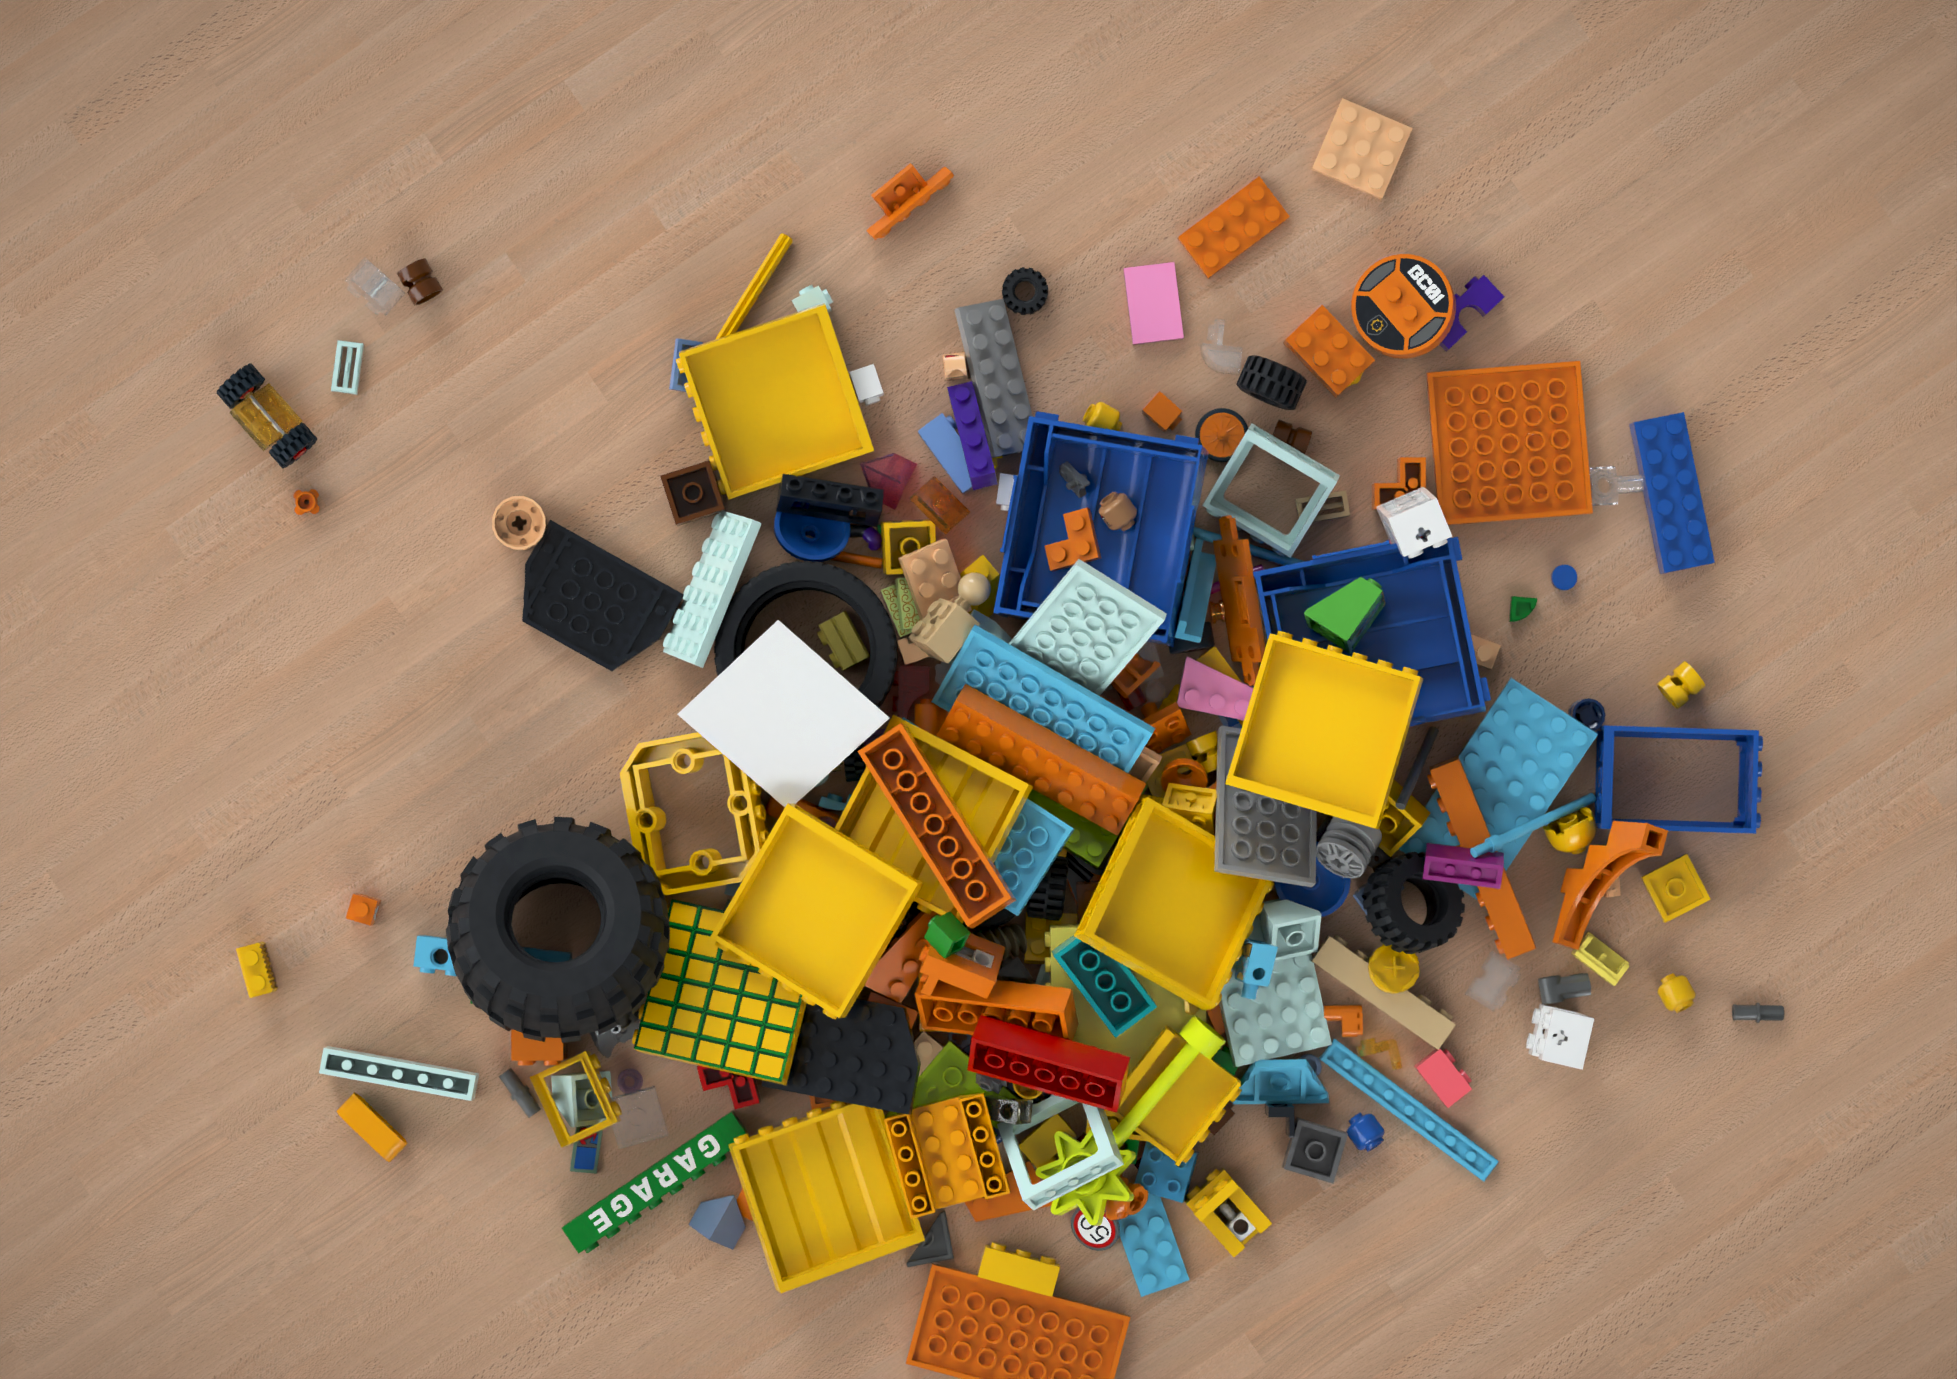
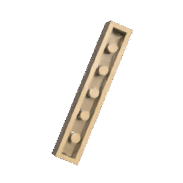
M1327 935L1311 961L1439 1050L1456 1026V1024L1451 1022L1453 1016L1442 1008L1438 1012L1431 1008L1432 1001L1422 994H1419L1417 997L1409 992L1411 987L1405 992L1397 994L1382 991L1370 979L1369 963H1367L1369 957L1357 949L1354 953L1347 949L1348 943L1338 935H1335L1334 938Z

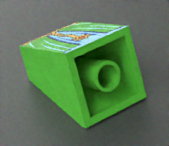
M1359 577L1308 608L1304 612L1307 626L1351 654L1386 604L1383 590H1381L1382 586L1371 578L1367 581Z

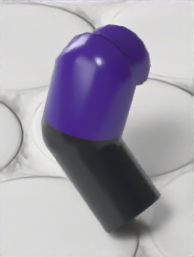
M850 525L849 538L863 537L868 543V548L873 551L881 548L882 536L874 527Z

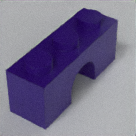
M1485 275L1480 279L1474 276L1464 286L1467 291L1463 295L1455 294V319L1448 335L1439 344L1445 351H1448L1467 333L1459 322V313L1462 309L1474 308L1484 317L1505 297Z

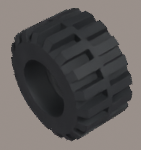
M1251 355L1248 356L1236 385L1244 393L1267 404L1284 410H1295L1307 380L1303 375L1287 366L1261 356Z
M1057 856L1027 902L1026 912L1028 917L1055 921L1061 919L1069 866L1067 857Z

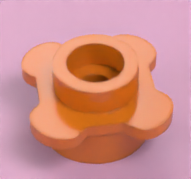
M311 489L309 492L297 490L294 493L293 497L296 504L294 511L296 514L303 515L309 512L317 514L320 511V507L317 505V498L319 497L317 490ZM308 500L309 504L306 505L304 501Z

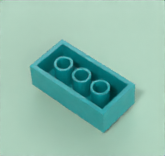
M1074 935L1052 950L1055 959L1115 1038L1157 1008L1154 1000L1130 968L1077 939Z

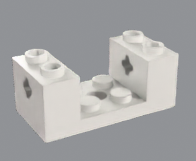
M1424 487L1376 506L1390 543L1397 544L1403 557L1408 555L1409 558L1421 555L1424 548L1431 545L1433 548L1440 547L1448 542V538L1452 537L1437 498Z
M1540 1004L1539 1009H1534L1532 1023L1535 1024L1533 1034L1529 1033L1526 1048L1529 1049L1528 1054L1538 1056V1059L1583 1070L1594 1018L1578 1012Z

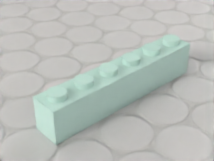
M331 1046L323 1049L319 1070L320 1074L468 1101L475 1099L479 1073Z

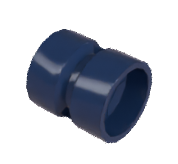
M1595 699L1577 700L1568 709L1570 716L1593 731L1600 728L1605 721L1604 707Z

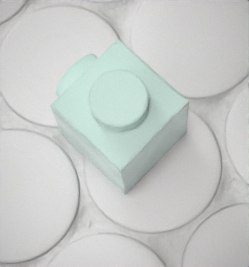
M813 285L807 286L799 291V297L792 300L797 312L825 303L828 312L832 311L829 305L833 301L826 289L821 291L819 286L815 288Z

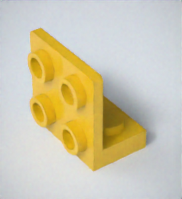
M1169 783L1162 806L1215 836L1216 789Z

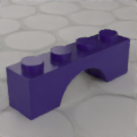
M972 381L947 387L972 489L977 490L997 485L996 473Z

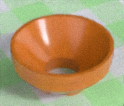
M1187 758L1176 759L1164 767L1161 774V786L1165 792L1169 783L1206 788L1208 783L1207 772L1195 760ZM1180 767H1189L1192 772L1188 775H1182L1177 770Z

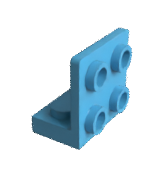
M1146 1141L1135 1183L1142 1185L1150 1194L1183 1203L1186 1201V1194L1190 1187L1199 1152L1195 1151L1187 1163L1182 1161L1177 1166L1174 1160Z

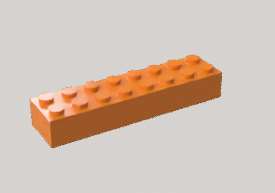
M966 683L937 734L941 739L1033 786L1032 789L1117 836L1146 786L1145 782Z
M898 724L857 751L967 927L975 928L1016 901V898L906 725Z

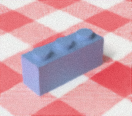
M941 413L919 429L918 434L961 493L964 494L972 488L960 437L955 431L957 425L950 415L945 417Z

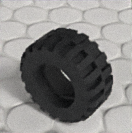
M1409 852L1380 864L1367 880L1370 885L1364 888L1363 894L1366 896V900L1363 901V909H1367L1368 915L1365 917L1367 923H1371L1373 927L1371 931L1375 936L1379 935L1381 937L1380 942L1385 946L1392 945L1391 949L1397 952L1403 951L1406 954H1414L1441 946L1448 942V939L1454 937L1457 933V927H1460L1463 921V917L1460 916L1461 913L1465 912V904L1462 903V898H1464L1463 890H1460L1457 883L1423 879L1425 852ZM1405 881L1415 885L1424 896L1427 913L1422 925L1413 921L1403 908L1401 891Z

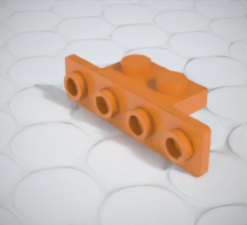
M911 163L871 195L885 215L866 230L867 233L874 240L888 235L891 227L898 222L906 220L911 215L913 209L924 205L930 200L934 192L948 186L954 174L948 168L943 167L925 182Z

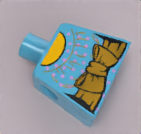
M1245 939L1241 947L1243 948V953L1236 962L1235 979L1243 982L1241 997L1256 1000L1259 986L1268 987L1270 984L1278 947L1264 941Z

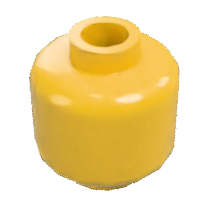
M1098 402L1095 405L1091 404L1082 419L1086 426L1119 431L1122 426V422L1119 421L1120 412L1104 402Z
M1672 973L1661 979L1662 985L1658 988L1657 993L1667 1010H1675L1676 1013H1679L1694 1004L1693 999L1696 993L1686 976H1675Z

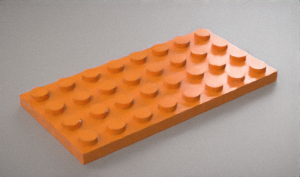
M932 1263L906 1364L961 1379H1114L1130 1316L1054 1295L1052 1297Z

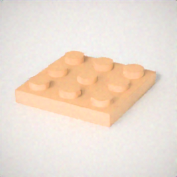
M1342 98L1311 170L1382 200L1413 128Z

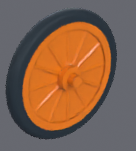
M1218 408L1207 412L1199 420L1195 430V438H1199L1198 445H1203L1209 452L1208 458L1210 460L1228 462L1248 430V426L1243 417L1237 412L1226 408Z

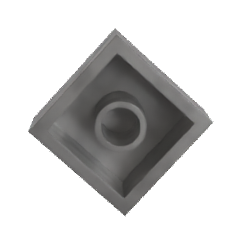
M1296 1117L1294 1123L1295 1137L1289 1140L1282 1167L1292 1172L1334 1184L1348 1134L1342 1130Z

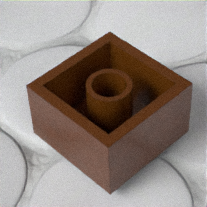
M709 460L660 476L677 526L726 511L717 479Z

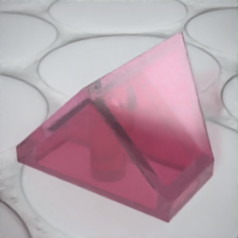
M896 453L860 463L868 487L883 489V505L896 510L917 463Z

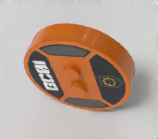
M1397 254L1377 261L1363 273L1352 295L1351 311L1358 332L1370 347L1388 357L1408 359L1430 352L1445 339L1455 319L1456 299L1449 280L1434 263L1417 255Z

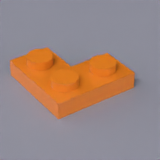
M1083 508L1063 514L1068 539L1045 545L1050 571L1054 572L1072 567L1078 559L1085 563L1101 559L1090 508Z

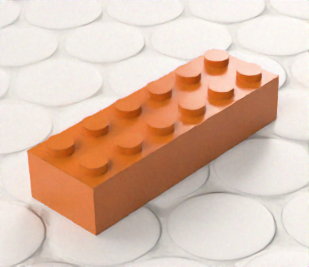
M938 980L931 996L921 993L924 983L921 981L915 992L922 1028L927 1030L973 1035L979 1017L983 1015L1073 1041L1079 1024L1073 992L1069 988L996 980L986 999Z

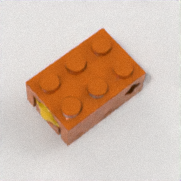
M1323 305L1283 342L1335 398L1347 387L1357 384L1361 380L1363 372L1375 361Z

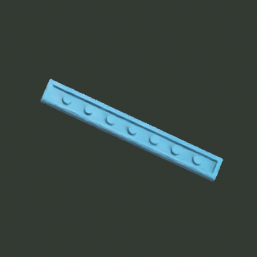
M1335 1038L1331 1041L1332 1045H1329L1319 1057L1321 1061L1483 1182L1498 1164L1499 1161Z

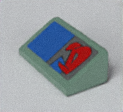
M594 1125L576 1127L575 1134ZM603 1130L573 1144L571 1172L597 1174Z

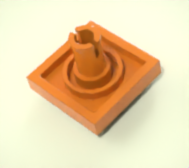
M1149 702L1142 707L1141 712L1145 716L1142 721L1155 728L1145 747L1159 754L1165 748L1175 743H1180L1186 737L1192 735L1177 702L1161 710L1157 709L1154 702Z

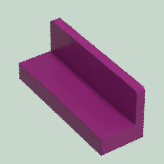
M1427 843L1423 879L1500 889L1504 867V853L1487 852L1474 858L1470 853L1471 848Z

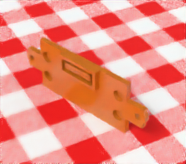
M1226 515L1219 519L1222 539L1213 540L1229 647L1232 661L1242 662L1245 683L1249 686H1254L1259 672L1258 662H1262L1265 642L1253 576L1251 553L1248 539H1238L1235 518L1231 515Z

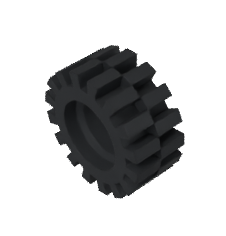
M1022 267L1018 270H1013L1010 275L1008 274L1003 283L1002 295L1004 302L1016 314H1034V312L1042 308L1047 300L1048 285L1046 279L1039 271H1035L1033 268L1027 269ZM1021 282L1031 283L1035 288L1034 297L1028 301L1018 299L1015 294L1016 286Z

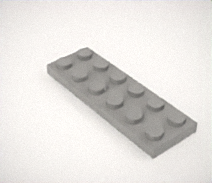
M1004 299L958 307L954 310L991 457L995 458L1023 452L1029 416H1032Z

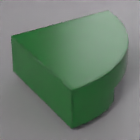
M1511 596L1509 622H1516L1526 618L1535 608L1537 598Z

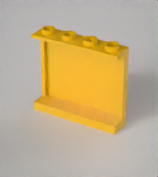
M1166 1025L1128 1074L1125 1091L1117 1113L1105 1109L1104 1111L1122 1121L1186 1045L1187 1041ZM1199 1053L1136 1128L1135 1132L1174 1160L1177 1166L1182 1161L1187 1163L1195 1152L1192 1149L1198 1141L1202 1143L1209 1135L1210 1130L1208 1127L1213 1121L1218 1122L1226 1112L1224 1109L1225 1105L1229 1100L1234 1102L1242 1090L1239 1088L1241 1081L1214 1060H1210Z

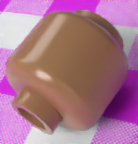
M1112 492L1100 501L1099 514L1111 530L1121 529L1125 531L1134 525L1135 521L1133 519L1137 515V509L1125 493Z

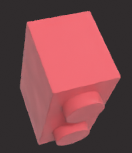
M1439 1048V1050H1433L1414 1067L1427 1084L1432 1087L1431 1089L1442 1103L1449 1108L1472 1090L1469 1086L1472 1080L1463 1069L1458 1072L1453 1065L1456 1060L1447 1049L1442 1051Z

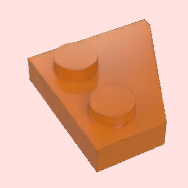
M1136 653L1110 684L1126 698L1157 670L1161 664L1157 661L1150 662L1140 658L1139 654Z

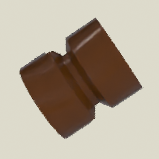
M426 258L407 265L397 273L403 286L409 287L407 293L414 306L429 301L443 291L438 279L431 277L433 270Z
M1278 420L1273 436L1301 453H1306L1312 431L1302 427L1293 429L1292 424Z

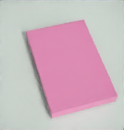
M1175 263L1124 268L1133 345L1184 339Z

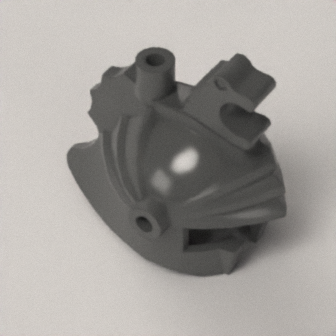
M639 1011L631 1016L627 1013L617 1020L616 1027L600 1035L598 1031L590 1033L595 1046L604 1057L609 1058L617 1043H625L633 1038L634 1031L639 1028V1022L641 1021L639 1019Z

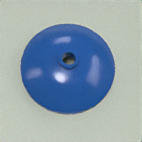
M794 501L792 506L808 509L809 503H806L805 507H801L799 501ZM777 512L774 519V533L780 546L791 556L803 561L823 562L836 557L844 550L850 537V523Z
M1317 857L1316 884L1313 887L1274 881L1275 891L1280 901L1289 900L1318 910L1321 913V917L1333 913L1344 903L1351 884V878H1344L1332 873L1318 861Z

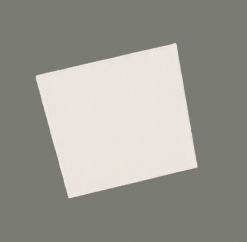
M779 620L677 714L784 807H786L787 803L796 804L889 719L884 712Z

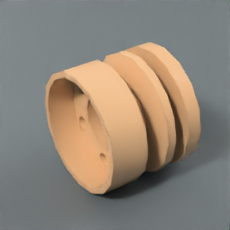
M512 496L503 500L496 507L492 516V529L496 538L504 546L514 550H527L536 546L542 539L546 530V517L542 508L533 499L525 496ZM518 516L522 520L527 521V524L523 525V530L521 531L517 527L512 526V523L516 522V517Z

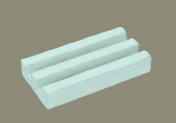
M337 341L331 386L332 392L358 394L364 350L363 343ZM344 346L348 348L343 385L338 387ZM353 348H357L352 388H348Z

